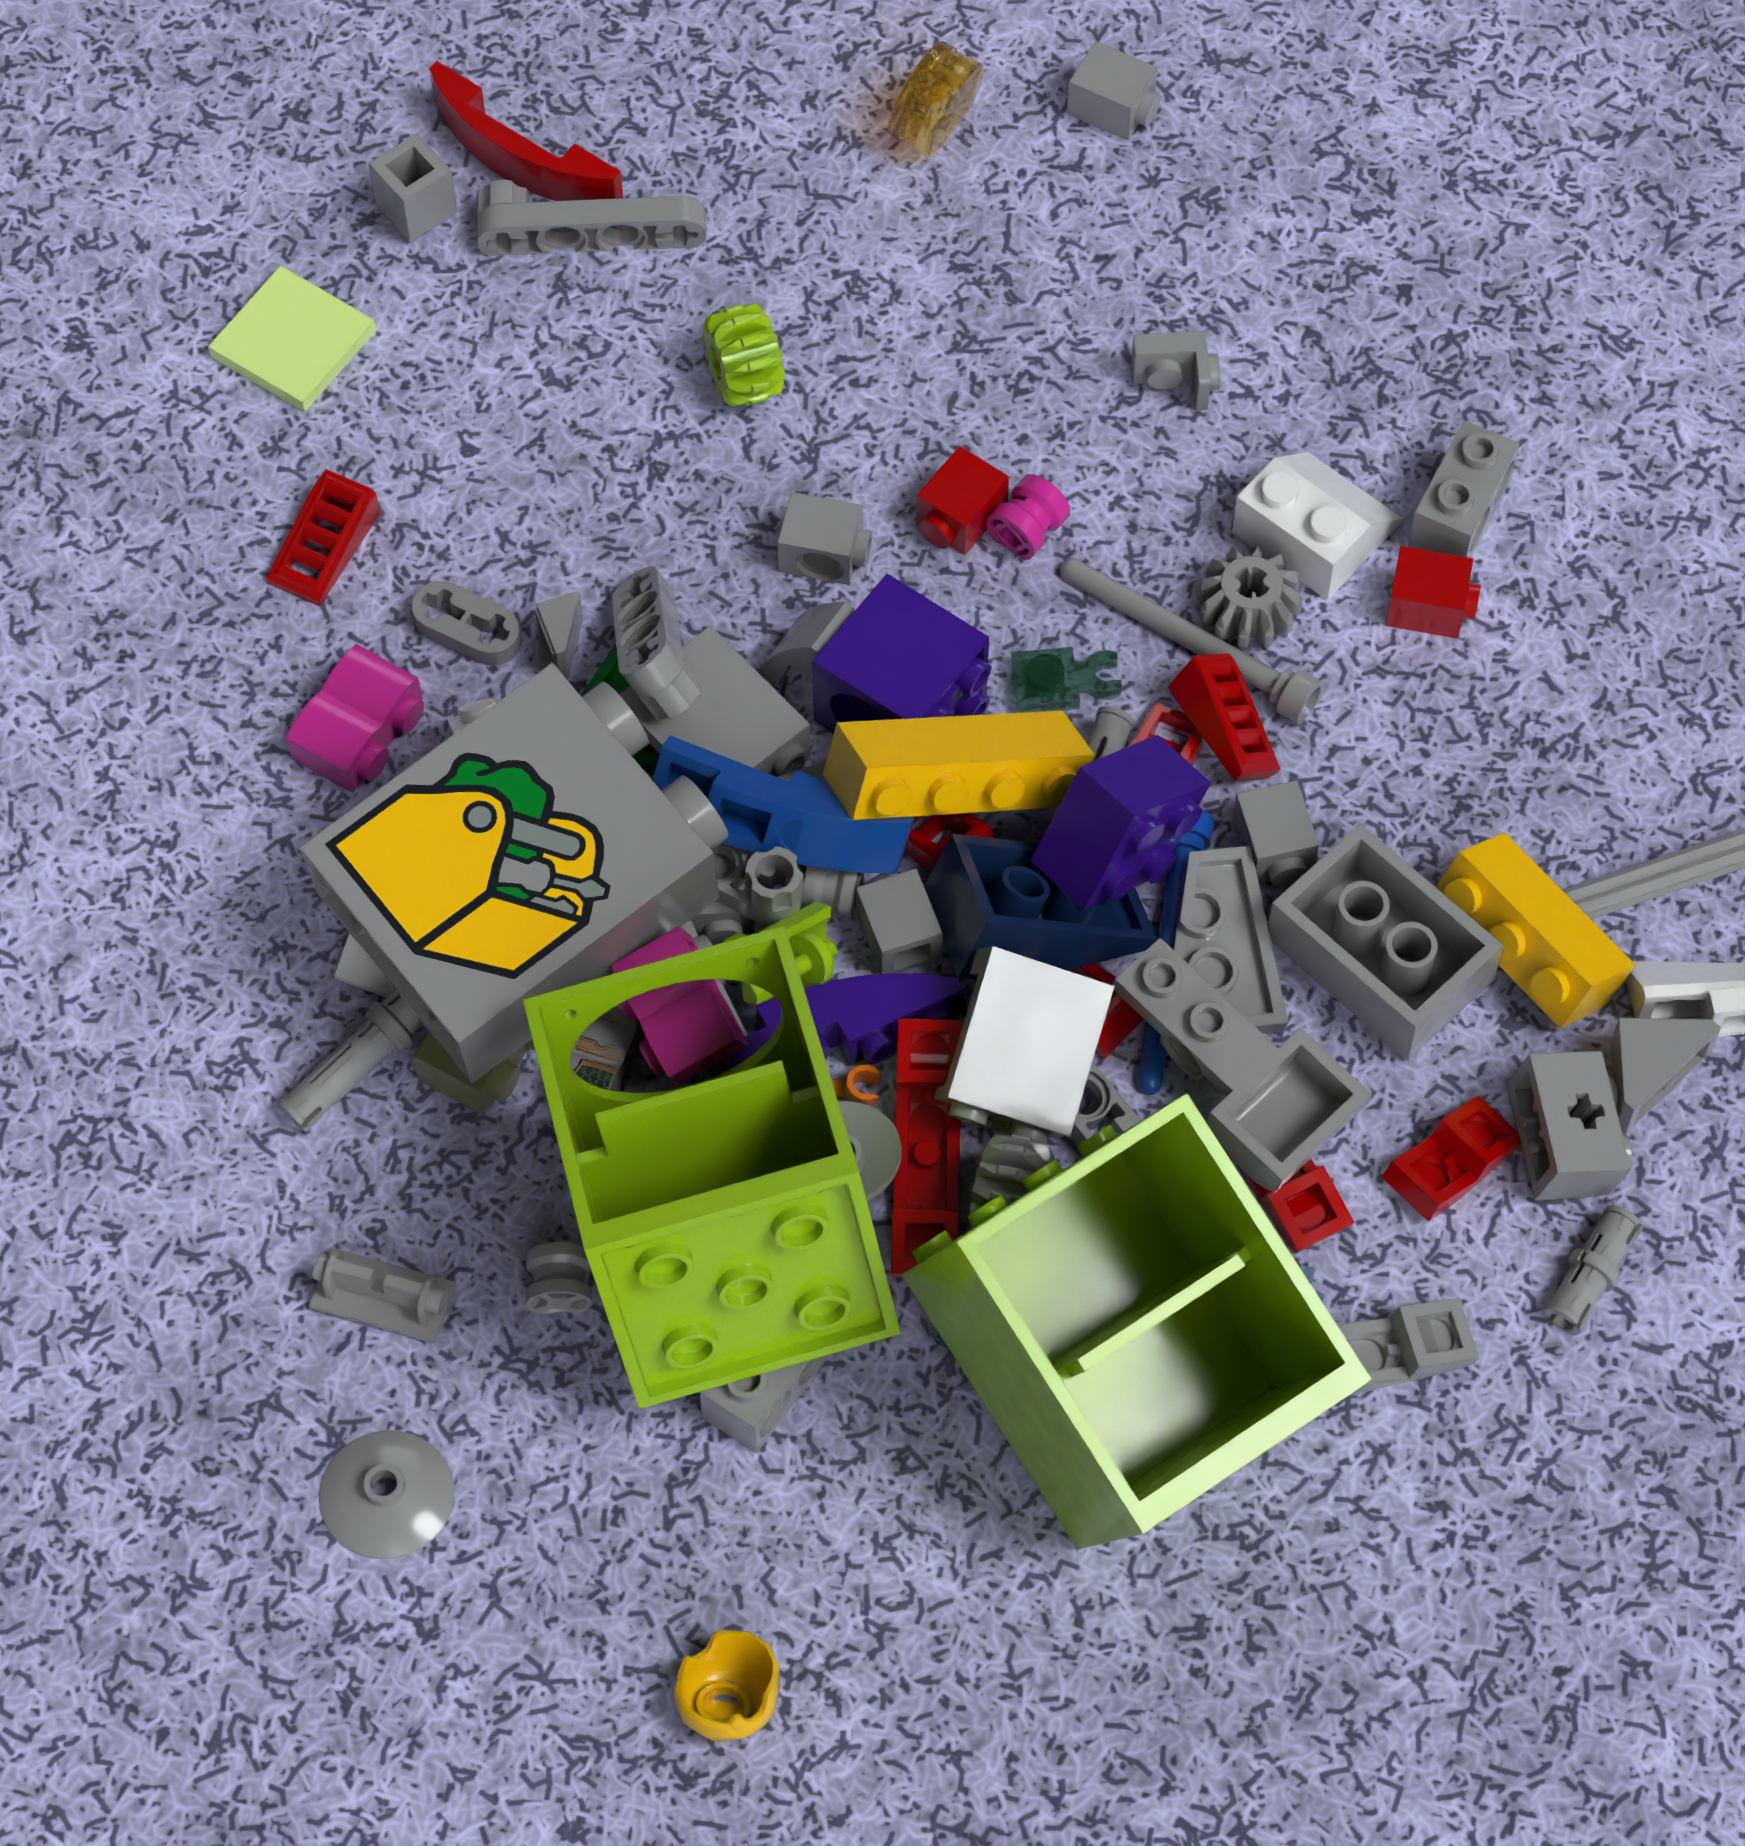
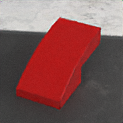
M1478 1095L1442 1118L1430 1137L1392 1160L1381 1178L1429 1222L1460 1200L1521 1146L1519 1132Z
M1312 1158L1277 1191H1269L1263 1188L1238 1166L1281 1236L1295 1254L1355 1223L1324 1165L1316 1168Z

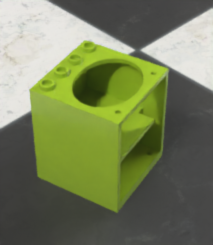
M785 925L523 999L584 1251L639 1409L901 1334L861 1176ZM695 980H734L753 984L768 991L781 1004L782 1011L779 1024L769 1040L758 1051L730 1070L692 1085L657 1092H617L591 1085L581 1079L570 1066L572 1049L578 1038L590 1024L620 1003L660 987Z
M1187 1093L1118 1135L1111 1124L1077 1145L1083 1155V1158L1063 1170L1055 1159L1024 1179L1022 1182L1029 1192L1015 1202L1007 1205L1002 1195H999L968 1215L967 1217L974 1227L970 1231L952 1241L945 1230L912 1251L918 1264L902 1274L1064 1530L1078 1549L1144 1534L1372 1380Z

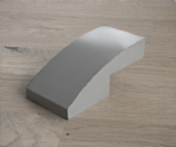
M831 602L815 606L804 612L795 620L763 663L758 673L777 685L780 684L791 667H794L810 678L813 674L812 660L852 615L855 608L846 602Z
M1460 1298L1399 1306L1390 1318L1337 1325L1372 1379L1350 1395L1452 1372L1475 1364L1479 1359Z

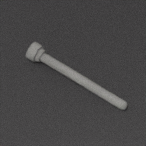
M1068 559L1061 565L1060 574L1068 583L1197 655L1229 653L1235 660L1244 681L1269 694V702L1277 706L1276 712L1295 724L1301 725L1308 716V714L1302 713L1304 706L1312 711L1320 700L1324 682L1303 670L1293 673L1287 669L1281 673L1077 559Z

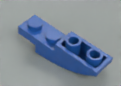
M671 735L661 747L652 780L660 790H663L681 775L689 778L707 797L724 822L729 838L722 842L723 844L751 853L756 851L768 852L775 846L786 848L797 855V864L829 870L896 874L915 816L852 820L828 782L796 770L788 782Z

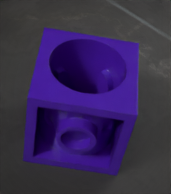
M886 573L812 660L814 721L834 733L837 722L984 715L990 703V697L987 696V680L992 669L991 665L988 664L989 636Z

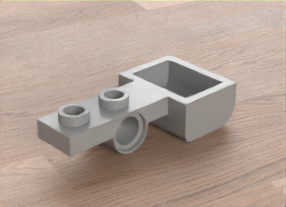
M1161 938L1153 943L1114 980V991L1161 1034L1162 1046L1172 1061L1185 1073L1194 1078L1201 1079L1205 1076L1226 1096L1210 1112L1206 1123L1227 1156L1252 1180L1269 1191H1277L1368 1104L1372 1096L1361 1083L1301 1027L1277 1048Z

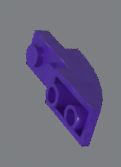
M888 973L849 977L804 988L825 1059L831 1054V1048L838 1046L848 1066L864 1059L868 1064H876L893 1056L897 1052L898 1019L958 1020V1016L964 1014L965 988L959 978L931 974ZM776 998L756 1005L757 1031L744 1036L748 1047L710 1068V1078L742 1063L769 1040L781 1018L782 1008Z

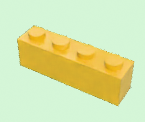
M1063 710L837 722L823 776L852 820L1055 808L1060 806L1079 768L1093 762L1095 754Z

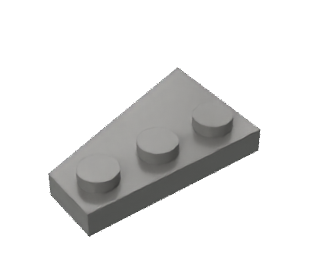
M1251 845L1189 852L1184 861L1172 949L1262 1034L1283 1032L1288 1024V1018Z

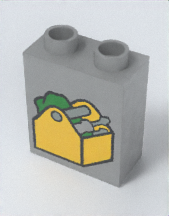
M553 662L299 847L317 894L471 1084L532 1039L523 999L614 974L611 967L613 963L674 928L682 927L720 898L712 850L728 839L729 834L718 812L703 792L684 775H681L663 790H660L632 757L647 746L649 740L638 718L623 698L606 682H601L581 697Z

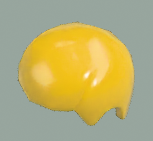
M722 1629L713 1632L707 1646L701 1652L694 1656L685 1655L677 1673L673 1698L683 1723L711 1741L723 1742L753 1735L762 1729L774 1714L780 1691V1665L770 1644L749 1631ZM718 1695H730L737 1699L741 1705L711 1698Z

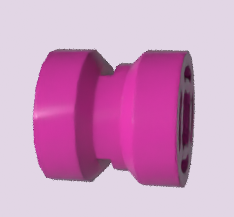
M1026 474L1012 489V500L1009 503H1000L986 518V527L994 541L1005 548L1009 546L1011 552L1024 560H1030L1045 544V534L1047 531H1056L1070 516V506L1061 491L1048 480L1035 474Z

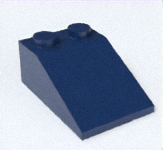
M952 833L924 887L943 932V941L957 978L977 981V976L970 974L977 949L991 946L1064 970H1071L1146 951L1158 939L1135 887L1131 888L1119 900L1112 901L1107 899L1083 910L1030 861L1039 843Z

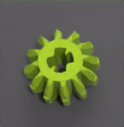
M757 303L748 305L737 304L719 309L718 313L705 318L702 339L706 348L705 357L709 363L710 375L714 378L717 392L722 395L723 400L730 407L739 405L749 406L765 402L770 397L782 392L785 370L781 359L783 354L777 342L778 335L772 329L771 319Z

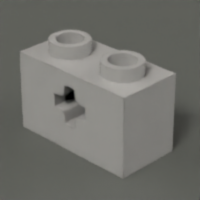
M1602 1051L1529 1054L1509 1079L1507 1085L1534 1199H1578L1609 1195L1631 1170L1632 1146L1628 1136L1622 1133L1616 1110L1618 1100L1617 1086L1614 1078L1607 1073Z

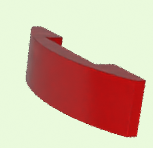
M435 61L429 68L434 102L442 119L456 139L487 168L506 180H512L517 186L527 188L528 191L554 201L623 198L620 170L575 143L561 158L556 157L486 115L483 92L480 86L438 61Z
M898 1019L895 1127L901 1141L902 1158L898 1172L894 1177L891 1277H903L902 1274L917 1265L918 1262L912 1251L943 1231H947L952 1241L958 1238L961 1120L948 1116L950 1104L935 1100L934 1095L937 1086H943L947 1081L964 1020Z

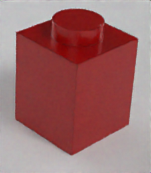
M959 446L916 495V525L919 526L921 534L928 542L938 548L946 549L948 546H951L958 552L966 555L986 532V518L1000 503H1008L1009 476Z
M1400 545L1385 626L1458 639L1462 619L1474 621L1478 606L1481 584L1470 582L1474 558Z

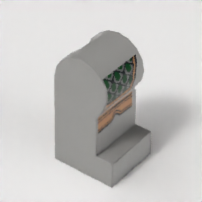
M617 1005L596 1019L581 1034L572 1049L570 1056L572 1070L591 1085L619 1092L639 1047V1042H641L644 1035L637 1016L628 1020Z

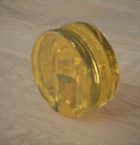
M945 41L934 44L919 61L898 96L888 123V133L890 136L902 143L906 142L908 145L915 147V151L925 157L931 158L935 156L969 111L982 82L984 74L982 63L970 56L966 57L964 54L957 52L954 46Z

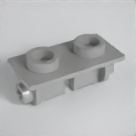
M331 1247L328 1255L320 1253L315 1261L312 1278L318 1280L309 1308L435 1344L457 1284L454 1281Z

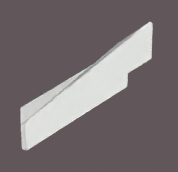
M1633 961L1636 966L1630 972L1626 981L1635 1018L1677 1019L1700 1016V1019H1712L1721 1027L1718 1037L1745 1034V963Z

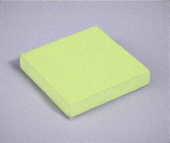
M280 265L212 341L208 349L211 358L301 411L306 412L377 329L375 320Z

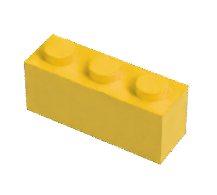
M1505 832L1460 851L1436 886L1439 891L1504 945L1498 965L1560 1029L1597 1012L1605 1006L1636 966Z

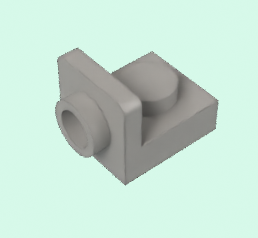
M1205 330L1133 335L1131 354L1133 384L1148 383L1150 387L1155 389H1170L1176 387L1182 381H1192L1196 411L1208 410L1210 390L1220 389V363L1217 353L1208 354Z

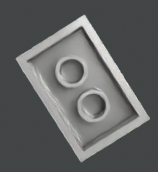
M1361 823L1272 903L1268 926L1271 942L1407 1061L1494 981L1504 946Z

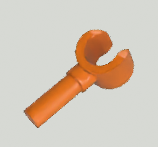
M858 1065L849 1072L847 1079L832 1078V1083L837 1098L874 1107L879 1096L871 1093L863 1094L856 1090L853 1084L865 1082L878 1085L882 1075L876 1067Z

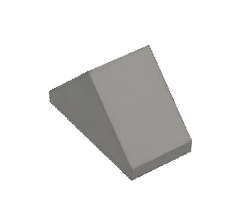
M1618 1019L1610 1044L1612 1075L1618 1092L1616 1110L1621 1130L1624 1134L1630 1131L1711 1054L1721 1029L1712 1019Z

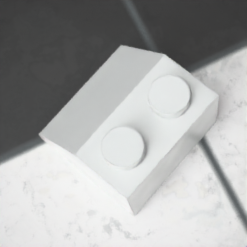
M1309 452L1275 457L1236 497L1232 533L1253 548L1258 544L1262 554L1268 559L1281 553L1285 561L1284 570L1297 571V576L1303 584L1328 600L1402 523L1403 518Z

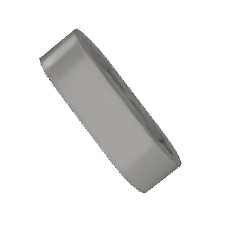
M446 581L430 582L423 585L414 594L411 602L414 624L418 632L426 638L474 661L489 666L502 665L512 660L518 653L521 646L519 622L508 609ZM444 602L450 603L451 614L454 617L441 613L436 620L430 619L428 606L439 608ZM497 626L503 628L504 641L494 638L489 645L483 644L480 630L492 633Z

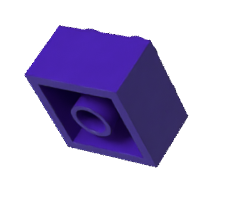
M1158 734L1085 764L1079 768L1030 861L1083 910L1107 899L1112 901L1119 900L1131 888L1147 881L1151 884L1156 883L1171 870L1177 858L1173 851L1181 837L1189 832L1200 819L1202 808L1199 805L1211 782Z

